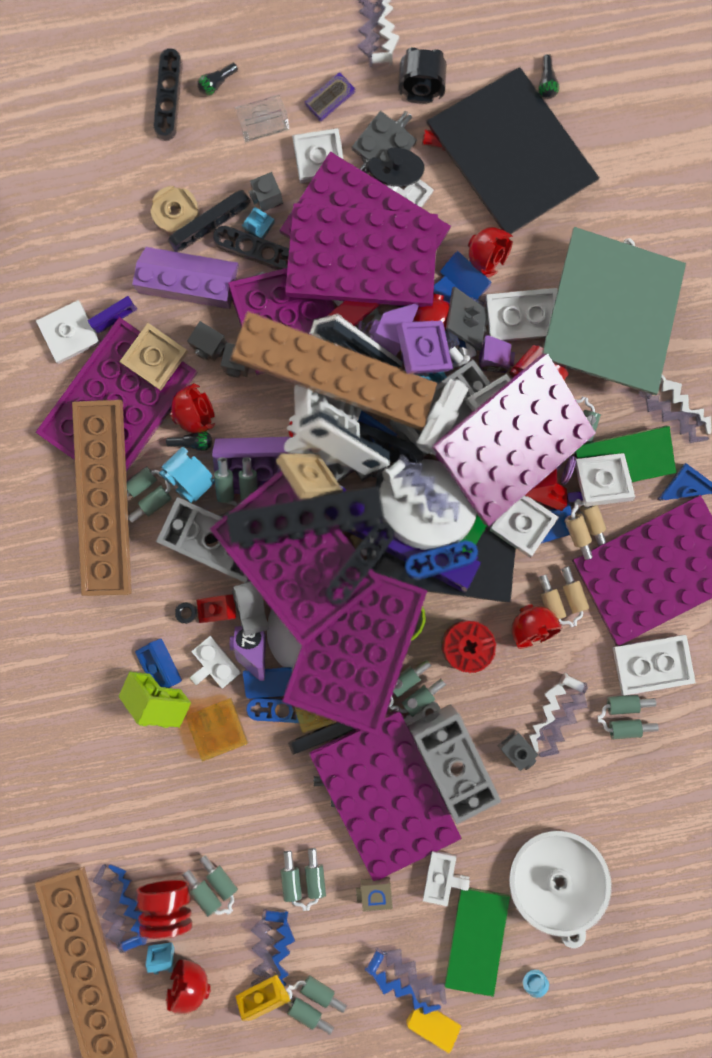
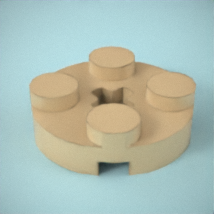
M175 186L165 187L158 191L152 200L151 216L157 227L170 236L199 216L195 197L189 190L183 187L182 189L175 188ZM172 206L176 208L181 207L177 215H170V208Z

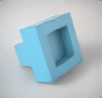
M254 207L242 224V228L251 235L264 239L274 225L275 220Z
M173 942L148 946L147 972H153L155 975L163 970H167L168 973L172 972L174 962Z

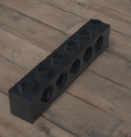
M379 486L226 513L231 544L239 546V549L252 548L255 542L264 541V545L279 543V538L289 537V540H298L304 538V534L314 532V536L326 535L330 533L329 529L339 528L340 531H349L355 529L354 525L365 523V527L380 525V520H385ZM354 504L364 506V511L360 516H352L350 514V509ZM330 508L338 510V517L333 521H328L325 518V513ZM304 513H312L313 521L309 525H302L300 522L301 516ZM280 517H286L288 521L286 528L283 530H277L275 526L277 519ZM260 521L262 523L261 532L255 535L252 534L251 525L254 522Z

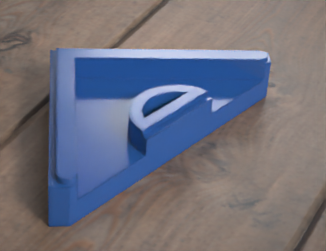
M685 463L659 496L658 500L664 501L712 494V482Z

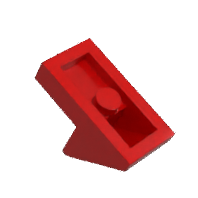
M554 469L525 495L560 511L567 506V488L557 484V469Z
M233 594L196 600L199 623L236 619Z

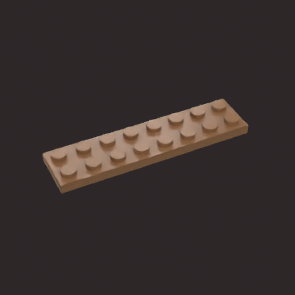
M247 312L231 357V361L420 431L425 426L437 385L436 382L415 374H407L406 371L251 312Z
M123 400L72 402L81 595L132 594Z
M85 867L37 881L34 884L82 1058H138Z

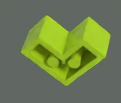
M129 672L118 696L135 722L144 727L153 725L163 728H180L191 705L190 700L181 689L160 687L152 675L147 673Z

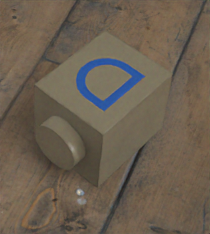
M385 877L378 881L361 879V888H356L357 903H362L363 911L393 909L390 877Z

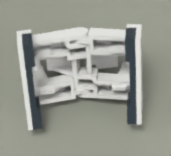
M339 315L314 321L310 335L401 369L403 362ZM295 385V415L289 419L290 426L287 427L291 438L284 445L286 452L290 454H314L308 449H321V451L315 454H319L326 465L339 463L349 470H357L364 475L389 466L390 452L374 442L370 444L360 438V426L357 421L361 408Z

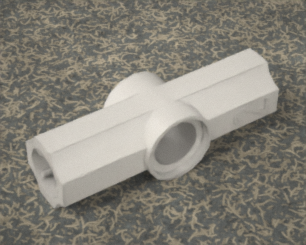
M449 379L445 384L438 401L434 403L428 413L427 423L416 443L420 450L435 455L436 453L432 446L443 438L454 425L459 414L457 411L468 391V388L461 381Z

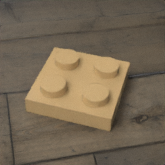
M147 323L120 360V363L161 391L188 351Z
M280 454L276 461L300 499L332 495L343 491L319 454Z

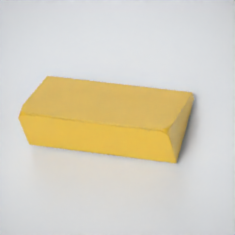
M278 975L235 995L242 1021H252L291 1001Z
M422 1007L416 1010L413 1008L406 1020L409 1029L449 1054L462 1027L459 1023L438 1010L424 1015Z

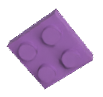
M443 321L401 322L396 326L407 374L446 372L453 369Z

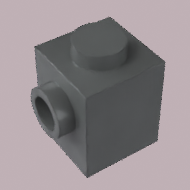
M272 172L250 181L252 190L249 191L250 197L254 205L258 203L261 211L265 212L283 204L281 191Z
M199 321L187 342L196 350L194 352L196 355L204 360L210 358L215 361L218 356L221 357L223 355L227 340L224 335Z
M226 342L220 366L228 376L235 378L240 376L247 377L249 367L231 361L236 345Z
M514 730L497 745L519 771L523 769L528 770L537 761L535 758L538 756V753L517 730Z

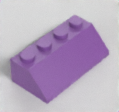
M146 247L137 260L132 285L139 294L230 309L232 298L228 282L236 281L239 264L232 261Z
M291 437L215 438L212 452L214 472L219 470L218 459L221 457L226 458L227 469L231 470L233 475L234 494H240L239 472L243 470V458L248 457L251 459L252 469L257 472L259 489L281 471L276 461L280 454H290L284 450V445Z

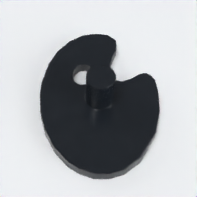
M389 148L388 155L390 161H383L376 157H372L369 161L371 175L379 182L395 187L409 186L416 183L422 178L425 169L421 158L404 148ZM383 169H389L390 173H384Z

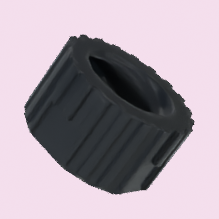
M188 602L179 604L175 609L176 619L178 622L185 624L193 622L198 614L194 604ZM186 607L192 613L187 619L181 616V611Z

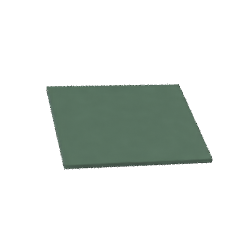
M574 227L542 354H548L554 364L657 395L686 263Z

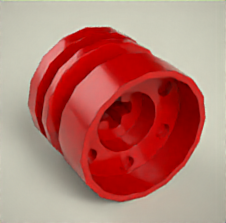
M463 620L453 623L446 629L442 636L441 650L443 657L452 667L461 672L475 673L484 670L491 664L496 652V642L494 635L486 626L479 622ZM467 640L475 643V646L472 647V653L463 649L466 647L465 642Z
M164 880L149 883L137 889L138 909L146 911L138 916L139 923L141 924L139 926L141 937L149 939L169 938L184 934L192 929V920L189 918L192 915L191 909L184 906L191 901L190 885L187 881Z

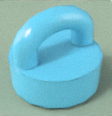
M531 970L524 976L523 987L531 997L540 998L547 993L549 980L540 970Z

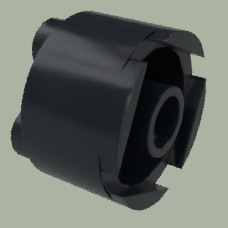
M415 47L408 48L406 54L400 60L399 94L402 96L403 93L407 96L408 101L417 104L432 103L433 98L438 96L439 99L442 98L445 94L447 69L444 53L438 49L431 51L419 50Z

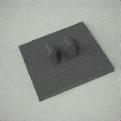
M453 287L446 329L480 351L482 349L487 309L458 288Z

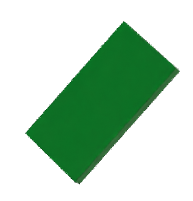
M667 425L584 443L575 451L576 459L624 453L631 482L676 473L670 426Z
M469 888L468 890L460 889L444 984L445 988L494 997L509 907V895Z

